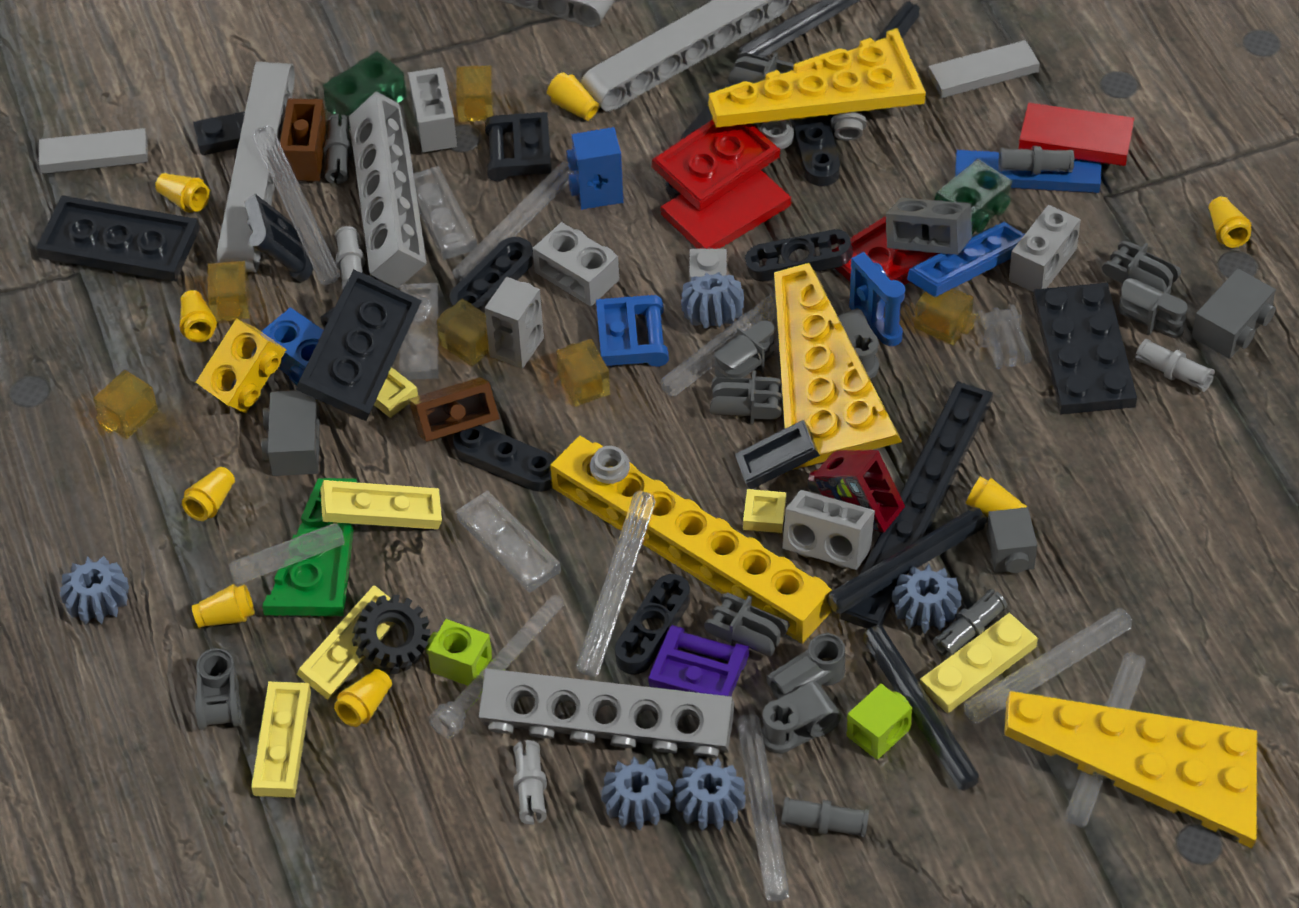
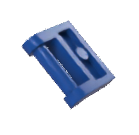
M862 252L851 258L849 307L851 310L859 308L863 312L869 327L884 345H898L901 343L903 329L899 323L900 307L905 299V286L900 281L890 280L882 266L877 262L874 263Z
M646 295L596 299L601 366L648 363L651 366L659 367L669 361L668 348L664 345L661 315L664 312V306L661 297ZM636 314H643L646 317L649 344L638 345Z

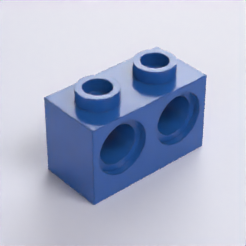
M290 307L261 332L287 349L281 358L278 369L286 373L295 385H298L324 330Z

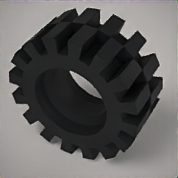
M394 594L388 601L386 595L378 597L376 603L372 600L367 604L354 626L353 633L355 635L352 639L353 646H358L356 651L358 658L363 656L367 658L364 665L370 668L374 663L378 665L377 669L382 671L390 668V674H397L400 668L405 672L410 669L412 664L415 665L424 652L430 637V629H426L429 624L428 617H420L423 609L418 605L413 610L410 607L413 600L406 597L404 603L399 602L400 595ZM383 622L398 624L405 631V643L399 647H389L383 644L377 637V626Z

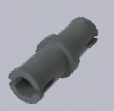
M334 114L327 119L328 135L323 147L324 155L327 157L325 178L330 183H333L334 172H337V184H341L348 179V158L352 154V144L349 141L350 122L347 116L342 115L341 126H338V114Z
M1032 146V149L1000 148L998 167L999 171H1031L1032 175H1040L1041 171L1072 173L1074 168V151L1042 150L1041 146Z
M989 589L969 609H962L957 613L956 621L933 639L936 650L942 656L945 655L946 658H949L972 638H976L984 632V627L1007 608L1004 597L999 592L995 593L994 589Z
M785 797L781 824L819 829L818 833L826 835L828 830L865 837L869 810L831 805L832 801L823 800V804Z

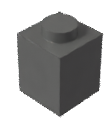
M1028 507L989 511L986 536L995 573H1019L1035 569L1037 541Z

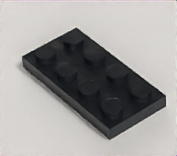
M62 195L39 240L36 251L38 258L176 282L200 230V225L197 218Z
M353 269L298 382L296 390L367 421L422 300Z
M1108 282L1034 289L1033 302L1060 415L1136 408L1137 395Z

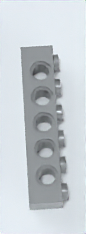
M375 92L349 116L369 272L377 280L399 288L423 268L427 262L404 108L395 101Z
M485 669L479 719L484 725H489V731L501 734H512L513 728L529 730V735L537 738L553 739L554 733L569 734L571 741L592 744L595 742V738L611 739V745L621 748H635L637 742L652 744V750L663 753H676L677 747L694 749L693 754L696 756L718 758V752H729L735 704L730 696ZM530 696L535 699V706L530 713L521 715L515 712V704L520 698ZM564 701L574 702L576 704V711L572 717L559 719L555 716V710L560 703ZM604 706H613L617 709L616 718L609 724H600L596 721L598 710ZM647 710L656 712L659 717L655 726L649 729H642L637 726V718L642 712ZM687 715L696 716L700 720L698 729L690 734H684L677 729L680 719Z

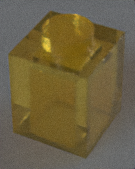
M492 65L456 67V102L459 122L485 121L488 117L494 116Z
M245 261L208 264V301L216 321L250 318V284Z
M955 288L937 297L925 291L916 303L914 328L954 346L961 335H967L974 325L976 314L973 313L974 297Z
M461 299L452 308L446 309L437 320L439 344L472 367L489 353L485 313L464 299Z
M592 339L573 343L565 348L556 350L558 375L575 407L610 395L609 370Z
M123 370L93 398L98 423L110 433L114 431L125 439L133 435L158 411L153 387L126 370Z

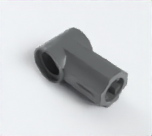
M830 633L817 635L810 641L808 650L767 675V683L776 699L788 695L810 682H817L820 686L839 683L846 672L845 645L842 639ZM823 658H832V659H834V660H831V661H822V660H820V659H823Z

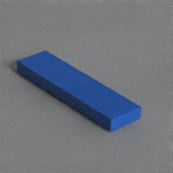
M957 150L955 185L1100 193L1101 163L1074 159L1072 173L1041 171L1040 175H1032L1031 171H999V152Z
M1002 222L972 237L958 255L940 253L910 268L907 280L932 296L937 297L1011 259L1012 250L1025 234L1006 222Z

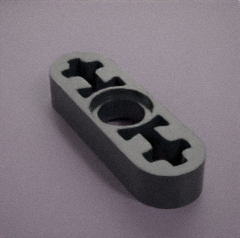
M832 229L755 245L746 253L745 262L749 275L753 279L763 282L775 280L774 272L810 263L814 271L843 266L851 260L853 248L850 237L845 231ZM839 244V251L832 252V245ZM819 247L820 256H816L814 248ZM803 249L809 252L807 258L802 261L796 262L789 259L791 253L796 250ZM778 255H782L784 263L779 264ZM767 259L766 265L759 267L760 260Z
M667 574L655 582L616 642V664L621 671L627 674H640L650 667L662 647L670 626L677 625L690 604V586L684 577L677 574ZM673 591H678L679 595L673 594L667 602V608L664 607L665 594L670 595ZM656 617L661 619L664 625L658 630H648L642 626V623L647 618ZM638 639L642 641L640 645L641 655L634 654L632 658L627 657V653L632 654L639 645Z

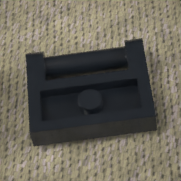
M548 112L494 115L485 120V132L489 136L490 162L487 164V176L490 180L500 182L507 179L508 176L552 173ZM506 132H513L515 158L504 159L503 135Z
M254 194L244 202L249 217L247 218V224L253 231L249 238V244L259 252L265 251L289 269V274L297 281H306L313 272V264L302 229L257 194Z

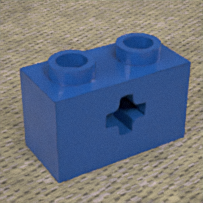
M615 128L571 134L572 149L566 150L569 171H574V174L568 175L571 196L578 195L581 210L624 203L622 158Z

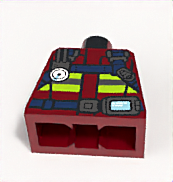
M837 450L826 459L819 469L813 470L808 478V487L813 493H819L825 497L875 510L873 530L884 533L905 508L879 450Z

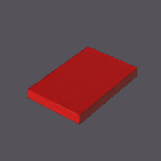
M1028 103L1018 149H1032V146H1041L1042 150H1073L1074 159L1126 166L1134 117Z
M712 119L653 158L652 168L693 206L701 211L780 157V149L751 123L732 127H716Z
M760 170L701 211L693 206L684 196L679 195L661 206V215L697 249H720L790 207L791 197Z
M886 216L850 238L853 248L852 257L864 252L874 263L877 262L882 266L890 280L900 281L904 285L910 282L907 280L910 268L940 254L887 248ZM839 245L832 249V252L839 251ZM851 260L843 266L835 267L849 282L851 279Z

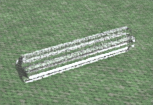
M333 523L235 560L229 564L230 574L236 584H242L342 546L344 544V536L339 525Z

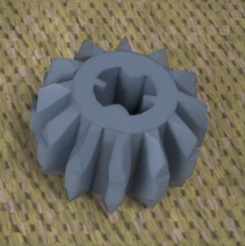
M717 272L714 275L705 273L702 277H692L691 282L683 284L681 308L685 319L690 320L691 325L703 324L706 329L710 326L720 328L721 324L734 323V319L742 316V309L744 307V292L741 288V282L735 280L733 275L722 276L721 272Z
M87 556L85 564L80 566L72 563V573L62 574L61 582L63 586L60 588L62 603L65 604L67 612L72 618L79 616L85 625L92 618H96L102 624L104 616L111 615L117 617L118 607L127 606L129 583L117 562L109 564V561L104 556L97 562H93Z
M928 563L924 571H920L912 565L909 575L900 574L897 586L892 593V602L895 606L897 619H906L908 630L919 625L925 634L929 626H934L941 632L945 622H954L958 607L961 606L960 591H958L956 578H947L945 568L937 572L932 571Z
M635 756L629 766L617 761L615 772H606L604 787L601 790L602 802L606 805V813L609 818L619 817V824H621L622 828L630 822H635L636 827L641 830L644 821H649L657 826L660 820L659 814H668L670 800L673 796V786L668 781V774L665 768L655 769V763L652 758L644 765L639 764Z
M700 758L697 763V769L685 766L682 772L683 778L677 779L675 783V793L677 794L675 806L678 812H684L686 823L689 824L699 820V827L702 832L708 824L714 823L715 827L720 831L723 827V820L735 823L738 818V811L743 810V807H745V795L743 794L745 792V782L742 777H736L734 765L722 769L718 758L712 765H706Z

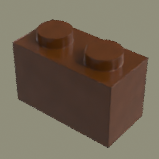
M287 99L279 146L284 180L320 181L324 156L323 147L328 130L323 99Z
M482 377L408 399L418 435L426 442L500 419L490 382Z

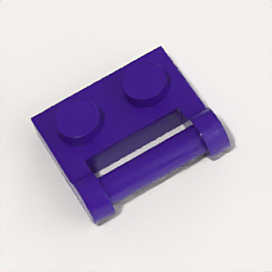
M671 625L649 675V687L731 697L741 671L746 666L750 648L739 643L734 647L684 633V628ZM682 648L728 661V664L679 651V649Z

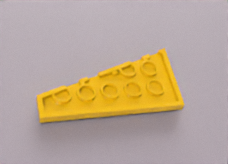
M894 29L886 33V38L874 42L872 38L860 41L858 48L849 51L839 48L793 65L792 71L781 74L776 70L767 73L766 79L754 84L744 81L709 94L708 106L716 127H732L741 124L767 123L777 120L802 119L812 116L837 115L848 112L919 105L925 103L926 92L898 30Z
M810 263L774 272L785 429L804 420L810 429L820 456L794 469L825 462L837 450H873L901 443L902 440Z
M1014 691L1009 692L1006 699L1005 736L1046 755L1053 756L1057 754L1079 764L1077 769L1090 775L1093 772H1097L1114 780L1113 785L1173 813L1182 811L1201 820V826L1214 832L1219 828L1238 837V843L1251 849L1257 841V730Z

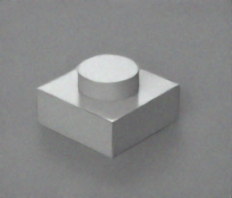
M690 249V282L692 277H702L705 273L714 275L717 272H721L722 276L727 275V249Z

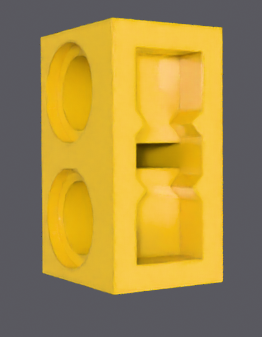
M236 318L196 383L226 405L247 413L250 406L258 400L261 389L270 375L278 369L281 358L287 349L254 326ZM257 346L255 354L251 357L254 348ZM236 379V383L234 387L231 389V385L233 381Z

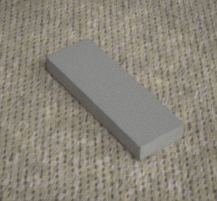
M1023 40L930 65L928 75L940 97L944 98L1039 72L1040 63L1027 41Z
M145 128L39 139V167L41 174L148 162Z

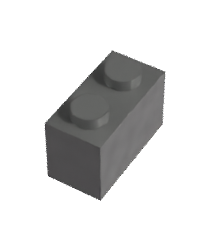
M1237 268L1196 313L1192 338L1230 359L1239 348L1245 349L1248 347L1255 335V331L1260 325L1266 326L1271 321L1276 311V307L1273 305L1276 289Z
M300 391L270 392V407L263 408L264 430L268 431V438H262L261 442L263 461L270 462L272 476L319 474L320 408L318 400Z

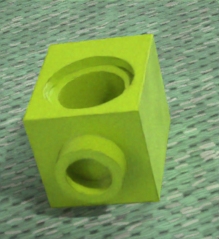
M445 619L439 631H434L430 635L426 646L431 673L475 688L492 659L490 634Z
M880 683L847 714L846 736L878 760L910 730L912 707L902 694L895 691L892 692Z

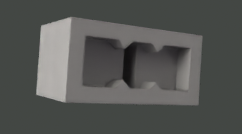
M443 67L409 72L411 101L422 152L457 147L454 115Z
M1047 205L1012 250L1009 281L1034 292V289L1047 288L1077 249L1081 219Z
M563 222L558 224L533 247L535 273L589 306H592L596 299H600L619 281L618 255L610 248L601 246L589 239L582 231L573 229Z
M506 277L485 307L489 354L492 358L523 369L544 339L540 289L527 282H520Z
M800 490L785 511L782 549L796 552L803 557H814L828 561L838 567L857 570L871 550L875 510Z

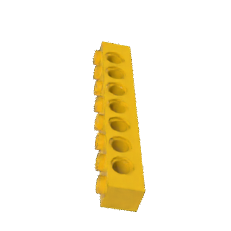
M579 435L550 465L552 488L721 594L730 593L744 600L751 596L752 606L788 621L790 627L786 634L801 644L807 640L831 613V607L827 603V598L832 589L822 579L815 576L811 577L796 568L789 559L778 557L765 549L755 538H747L734 530L725 520L715 518L700 509L694 501L684 499L675 494L663 482L653 480L644 475L632 463H630L628 475L619 482L603 483L595 479L590 470V462L596 451L603 447L601 444L592 443Z

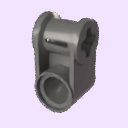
M856 308L837 315L869 378L875 377L879 371V361L875 355L878 351L879 342L869 327L863 312Z
M213 648L201 654L197 661L195 709L199 730L206 729L207 725L232 723L234 727L241 726L239 681L232 656L224 649ZM224 672L220 676H212L215 673Z
M810 682L788 695L769 702L765 706L762 717L764 726L761 730L760 740L762 745L773 753L789 752L791 749L809 740L831 732L840 723L842 714L820 684Z

